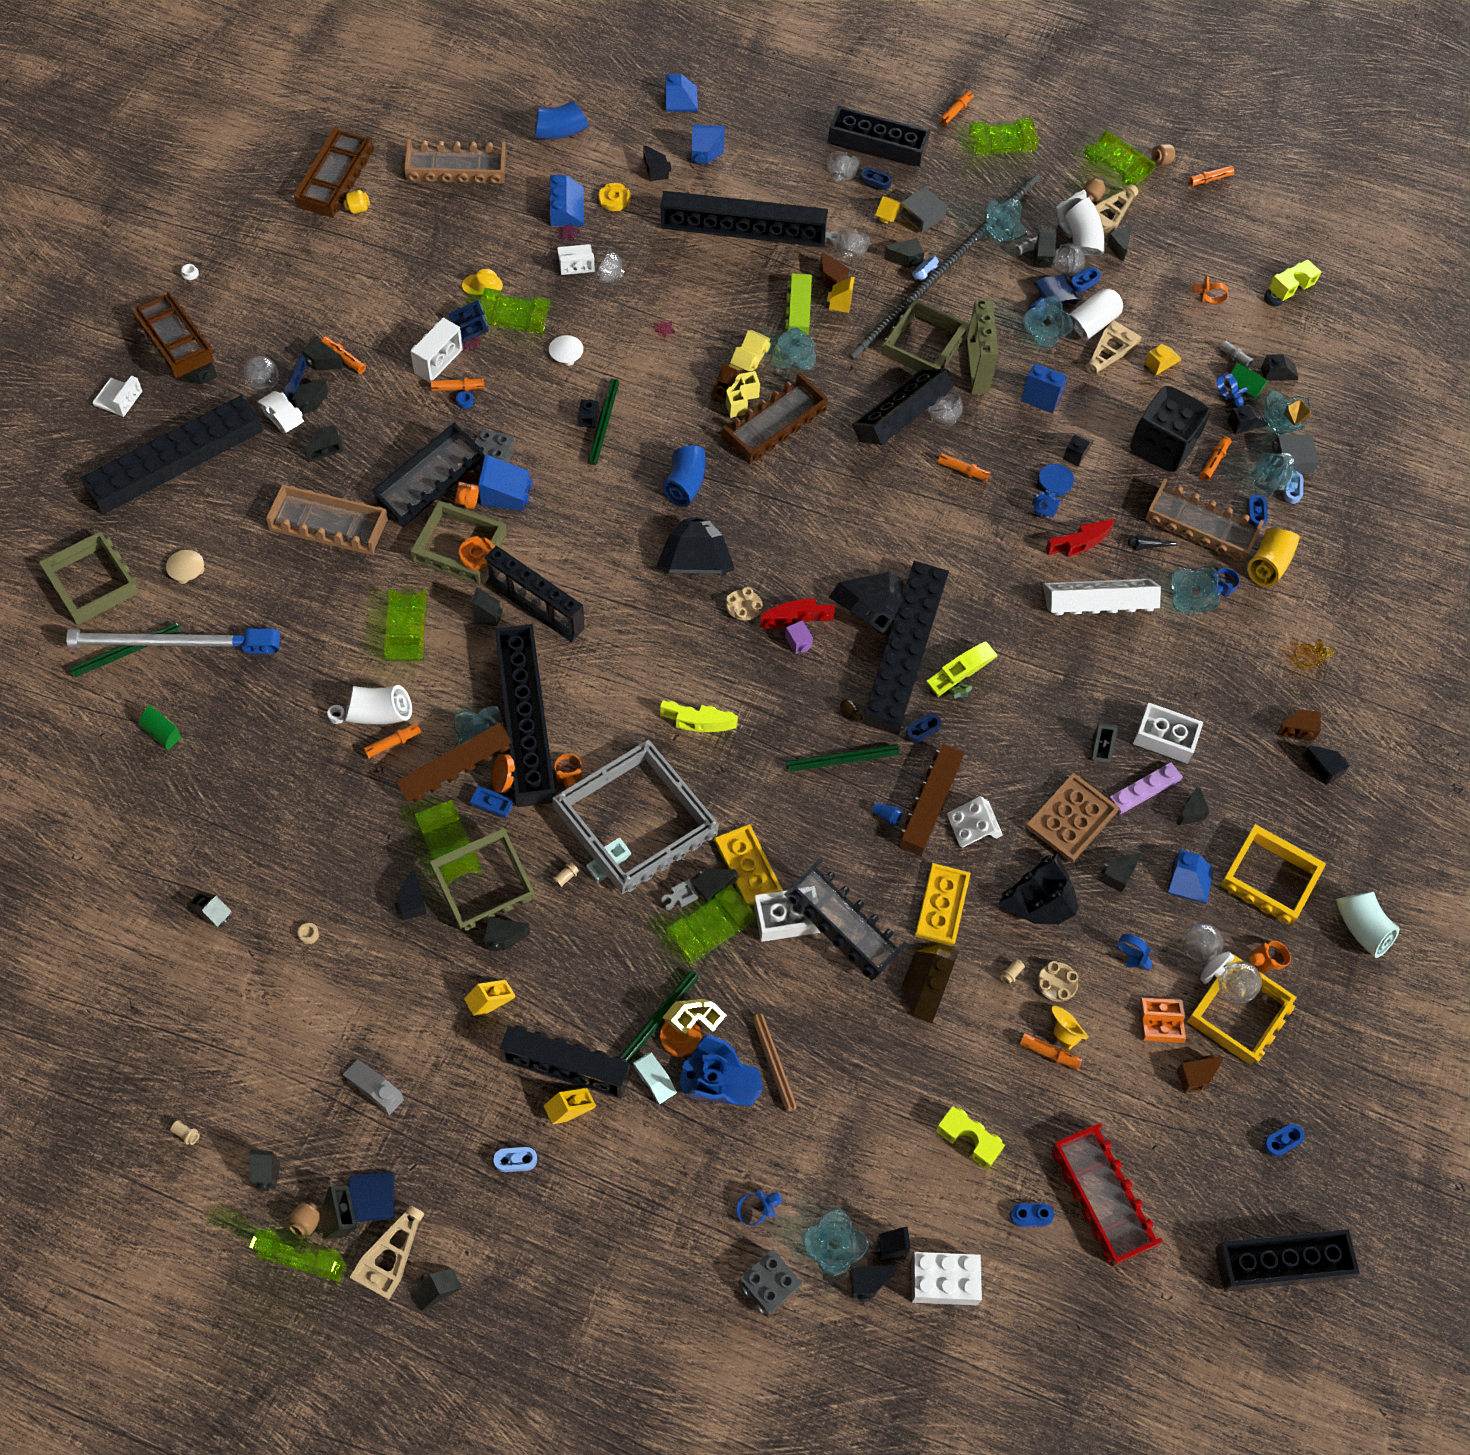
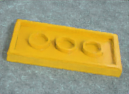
M750 824L714 838V842L727 869H735L740 876L734 884L746 908L754 905L755 895L783 891Z
M932 863L915 937L954 947L970 872Z

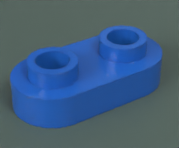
M1096 268L1085 269L1072 278L1071 287L1076 292L1087 290L1099 282L1100 271Z
M1256 494L1250 497L1247 504L1248 516L1250 517L1249 523L1258 527L1260 521L1263 520V527L1268 520L1267 500L1263 496Z
M1289 1124L1270 1135L1264 1142V1148L1269 1155L1279 1157L1303 1142L1305 1137L1304 1131L1296 1124ZM1289 1134L1294 1136V1140L1289 1138ZM1272 1144H1276L1278 1149H1274Z
M1044 1203L1017 1204L1010 1212V1220L1017 1227H1046L1054 1219L1053 1209ZM1019 1211H1023L1025 1213L1024 1218L1019 1216ZM1040 1211L1046 1212L1047 1217H1042Z

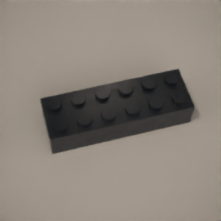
M838 106L829 127L828 142L920 167L928 146L930 130Z
M922 368L856 420L852 426L859 442L879 445L886 444L888 439L898 434L903 427L911 424L913 419L922 415L939 398L947 395L953 386L946 369Z
M508 1025L499 1048L501 1059L504 1063L622 1099L630 1077L629 1062L622 1057H609L600 1050L593 1052L587 1050L583 1045L567 1044L561 1038L551 1039L538 1031L534 1033L528 1032L519 1025L514 1027Z
M1349 1229L1225 1241L1215 1247L1224 1292L1346 1280L1360 1274Z

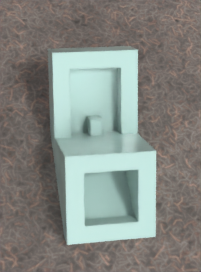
M621 838L604 847L619 867L631 855V851ZM595 860L587 864L588 871L597 883L608 877Z
M652 1052L633 1062L641 1080L649 1086L657 1103L661 1104L677 1093L668 1074Z

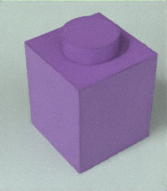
M803 620L786 627L785 638L795 654L806 652L812 647L813 637Z

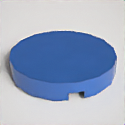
M1060 464L1045 466L1040 471L1038 477L1039 486L1044 490L1055 493V496L1066 494V492L1072 489L1074 482L1072 472Z

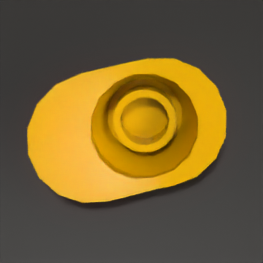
M481 269L476 274L466 277L462 283L463 290L471 295H495L503 287L500 278L490 269Z
M1058 1006L1051 1008L1057 1020L1054 1035L1066 1049L1070 1050L1081 1039L1089 1038L1088 1034L1068 1011Z

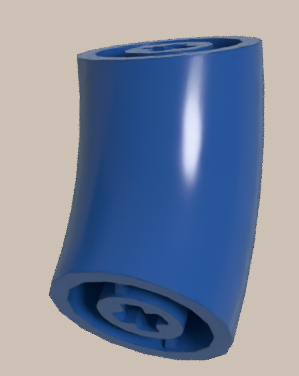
M573 101L554 108L539 107L534 138L553 140L569 137L588 128L589 124L581 109Z
M693 445L684 446L675 450L672 454V467L669 476L663 483V490L668 499L677 506L687 507L701 488L706 464L703 448Z

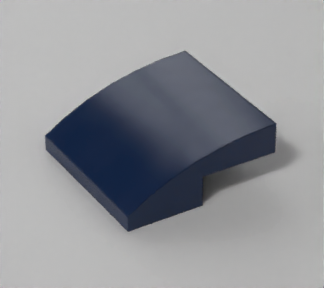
M1063 275L1049 276L1034 282V285L1049 307L1061 308L1065 303L1076 304L1080 300Z
M480 300L449 313L451 322L460 327L462 344L489 332L486 315Z
M304 355L297 359L284 389V394L290 403L307 367Z
M394 1172L350 1176L349 1191L356 1222L394 1219Z

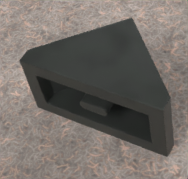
M1131 225L1110 233L1107 246L1121 261H1124L1128 250Z
M1098 723L1093 734L1091 760L1111 763L1118 726Z
M1196 786L1176 823L1177 825L1181 826L1203 821L1207 818L1210 810L1200 787Z
M451 1268L430 1274L412 1292L421 1310L424 1311L461 1290L462 1287Z

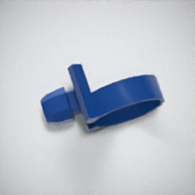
M1224 373L1217 378V387L1223 396L1222 399L1232 398V403L1236 408L1244 405L1243 397L1240 394L1247 392L1248 389L1245 387L1238 390L1237 381L1232 374ZM1224 377L1228 380L1231 386V393H1229L1224 386Z
M1229 568L1219 569L1216 574H1213L1209 582L1211 586L1210 595L1217 597L1222 594L1224 597H1228L1230 593L1236 590L1240 583L1238 574ZM1226 573L1231 575L1236 580L1237 586L1233 588L1232 584L1222 581L1218 574Z
M1122 934L1117 946L1122 952L1130 955L1126 967H1140L1143 970L1151 969L1153 964L1148 957L1151 948L1147 947L1146 943L1135 935ZM1125 942L1131 943L1137 946L1139 949L1133 948L1127 945Z
M757 1190L756 1194L744 1195L737 1203L736 1212L738 1218L744 1224L755 1226L762 1223L766 1216L775 1217L776 1213L773 1207L782 1203L781 1194L773 1192L768 1195L764 1191ZM757 1196L764 1204L763 1215L756 1223L749 1224L741 1216V1205L746 1198Z

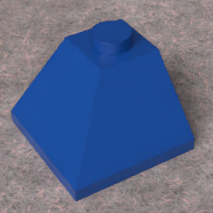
M666 74V112H698L697 86L682 74Z
M693 125L691 163L708 164L724 153L725 126Z
M1180 849L1174 858L1167 893L1207 904L1214 868L1199 854Z

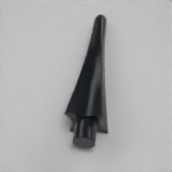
M1139 534L1136 535L1135 539H1128V545L1135 546V551L1176 546L1177 544L1173 541L1155 539Z

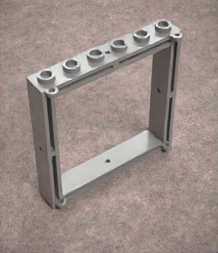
M649 739L553 797V808L621 894L633 891L639 883L650 880L659 870L664 871L669 867L670 863L675 860H681L687 852L697 850L703 842L714 839L718 834V822ZM646 760L699 824V827L627 873H624L572 808V805Z

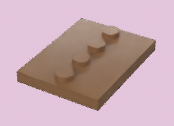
M1073 773L1027 823L1026 828L1073 863L1116 815L1120 807Z

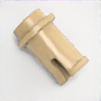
M573 863L566 864V867L553 877V880L559 887H562L573 876H577L579 870Z
M1014 959L1012 964L1001 972L1000 979L1007 985L1014 983L1015 978L1025 968V965L1020 960Z
M177 1120L170 1129L172 1133L182 1138L187 1145L195 1144L200 1136L197 1129H191L180 1120Z

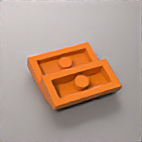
M1142 998L1143 1040L1185 1043L1183 1000Z

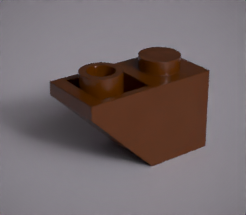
M824 252L821 253L820 271L822 284L832 290L833 285L848 279L849 269Z
M722 363L711 397L726 403V391L733 385L738 374L743 373L744 369L731 363Z
M1301 709L1281 724L1277 735H1282L1286 738L1295 737L1306 741H1315L1321 732V712Z
M1208 1055L1203 1057L1202 1060H1184L1177 1069L1184 1093L1204 1090L1210 1084L1222 1063V1056L1214 1057V1055Z

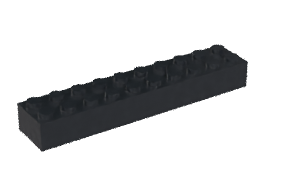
M663 191L660 204L661 229L819 247L825 246L828 209Z
M240 395L80 477L86 492L102 515L263 432L260 418L244 397Z
M917 561L913 562L902 596V602L894 620L862 724L899 735L949 570Z
M533 624L495 628L507 732L512 740L509 746L510 756L515 766L513 781L517 807L553 803L555 788Z

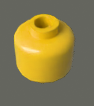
M356 190L346 194V200H344L346 210H350L352 214L367 211L370 201L366 192L363 193L361 190Z

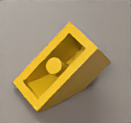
M883 196L875 215L884 223L888 224V221L894 222L899 215L901 202Z
M850 277L833 285L832 292H828L827 302H830L829 310L849 313L855 277Z
M1161 344L1149 351L1144 365L1156 376L1180 362L1182 358L1170 347Z
M501 980L477 984L464 1000L469 1010L475 1016L487 1014L511 1001L516 996L507 981Z
M588 1088L559 1092L544 1105L552 1124L570 1121L596 1107Z

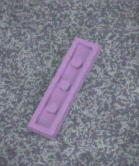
M1171 762L1110 796L1109 800L1120 807L1118 813L1121 815L1181 781L1183 776Z

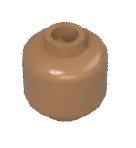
M1168 143L1156 145L1151 153V158L1159 166L1171 164L1175 159V149Z
M1091 178L1087 180L1082 190L1086 191L1087 198L1089 197L1092 202L1096 203L1099 202L1106 189L1101 179Z
M313 1203L299 1204L288 1218L290 1231L298 1237L311 1235L320 1224V1209Z

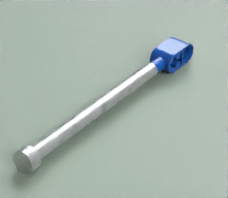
M68 629L67 631L68 648H80V645L242 647L244 652L251 654H274L279 651L280 632L275 629H246L243 635L80 633L79 629Z

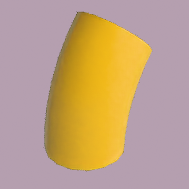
M1266 529L1258 551L1248 563L1247 571L1250 578L1256 584L1263 587L1275 585L1288 568L1295 554L1300 536L1283 529Z

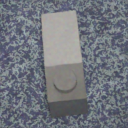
M358 1059L343 1074L348 1081L387 1115H390L404 1101L402 1093Z

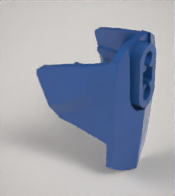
M708 1034L703 1036L695 1048L694 1054L684 1062L679 1082L682 1092L689 1098L742 1106L754 1104L763 1090L758 1068L742 1064L735 1049L728 1042ZM693 1074L695 1078L688 1079L687 1076Z

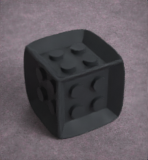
M1171 386L1162 387L1150 402L1137 424L1130 444L1131 450L1162 469L1176 472L1193 450L1197 439L1201 436L1210 415V408L1181 390Z

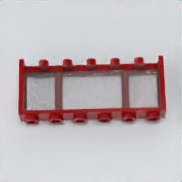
M1098 1123L1055 1142L1052 1147V1155L1054 1160L1060 1163L1065 1181L1070 1182L1073 1188L1072 1195L1076 1202H1080L1085 1220L1087 1222L1090 1221L1093 1227V1236L1097 1242L1101 1243L1104 1249L1102 1250L1104 1258L1108 1263L1111 1262L1114 1267L1141 1253L1158 1247L1163 1240L1161 1237L1156 1239L1151 1230L1153 1223L1150 1218L1146 1220L1141 1210L1143 1204L1139 1198L1135 1199L1130 1190L1132 1183L1130 1179L1125 1180L1120 1170L1122 1164L1119 1159H1114L1110 1151L1112 1145L1109 1140H1104L1100 1132L1102 1124Z

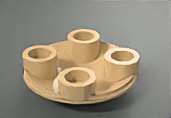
M181 550L174 553L166 564L168 575L180 584H185L189 580L196 578L205 569L202 556L193 550Z
M749 587L743 590H736L727 596L726 609L736 619L752 620L762 611L763 604L760 597Z
M1052 961L1039 972L1038 987L1046 998L1056 1002H1063L1075 995L1078 989L1079 977L1077 972L1070 966Z

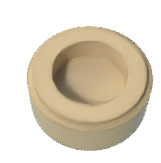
M304 923L298 928L297 935L302 943L312 944L318 939L319 931L315 924Z

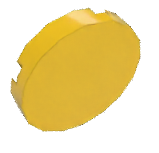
M609 183L599 190L598 200L599 204L606 210L620 211L630 204L631 195L629 189L627 190L624 185Z

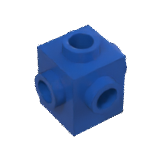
M1042 491L1039 495L1036 494L1033 499V510L1037 511L1036 514L1041 517H1046L1047 515L1053 518L1062 499L1055 497V493L1051 491Z

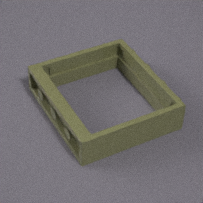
M915 299L911 305L907 306L904 316L901 315L899 317L897 326L892 327L889 337L884 339V343L881 346L883 348L882 355L917 372L922 368L944 369L966 337L969 324ZM914 316L954 333V336L935 364L894 346Z
M975 299L968 328L966 347L971 394H989L999 355L992 300Z
M439 501L411 550L412 561L480 585L488 571L487 568L473 571L464 567L459 561L427 551L424 547L442 515L495 533L491 539L494 547L496 545L500 547L507 535L506 524L500 520L487 518L483 514H476L468 509L453 506L451 503Z
M101 531L39 562L45 575L77 625L139 594L136 588L139 584L135 577L129 576L130 570L125 562H120L122 558L117 549L113 550L111 548L113 544L110 538L105 539ZM103 548L126 585L77 609L54 572Z
M505 828L429 863L459 930L463 928L465 931L476 927V922L482 919L484 922H487L489 918H495L494 914L502 911L504 914L514 909L512 905L516 903L526 904L532 901L531 897L535 894ZM501 840L525 893L463 921L439 868Z

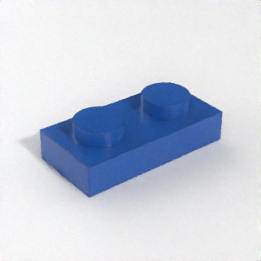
M477 786L470 800L471 806L505 819L514 804L513 798L481 786Z

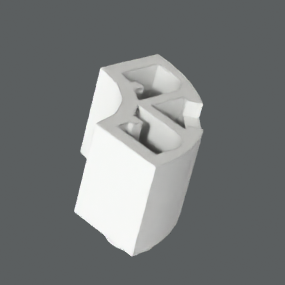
M273 391L257 401L265 416L274 422L281 433H287L304 422L302 412L299 408L293 407L283 392Z

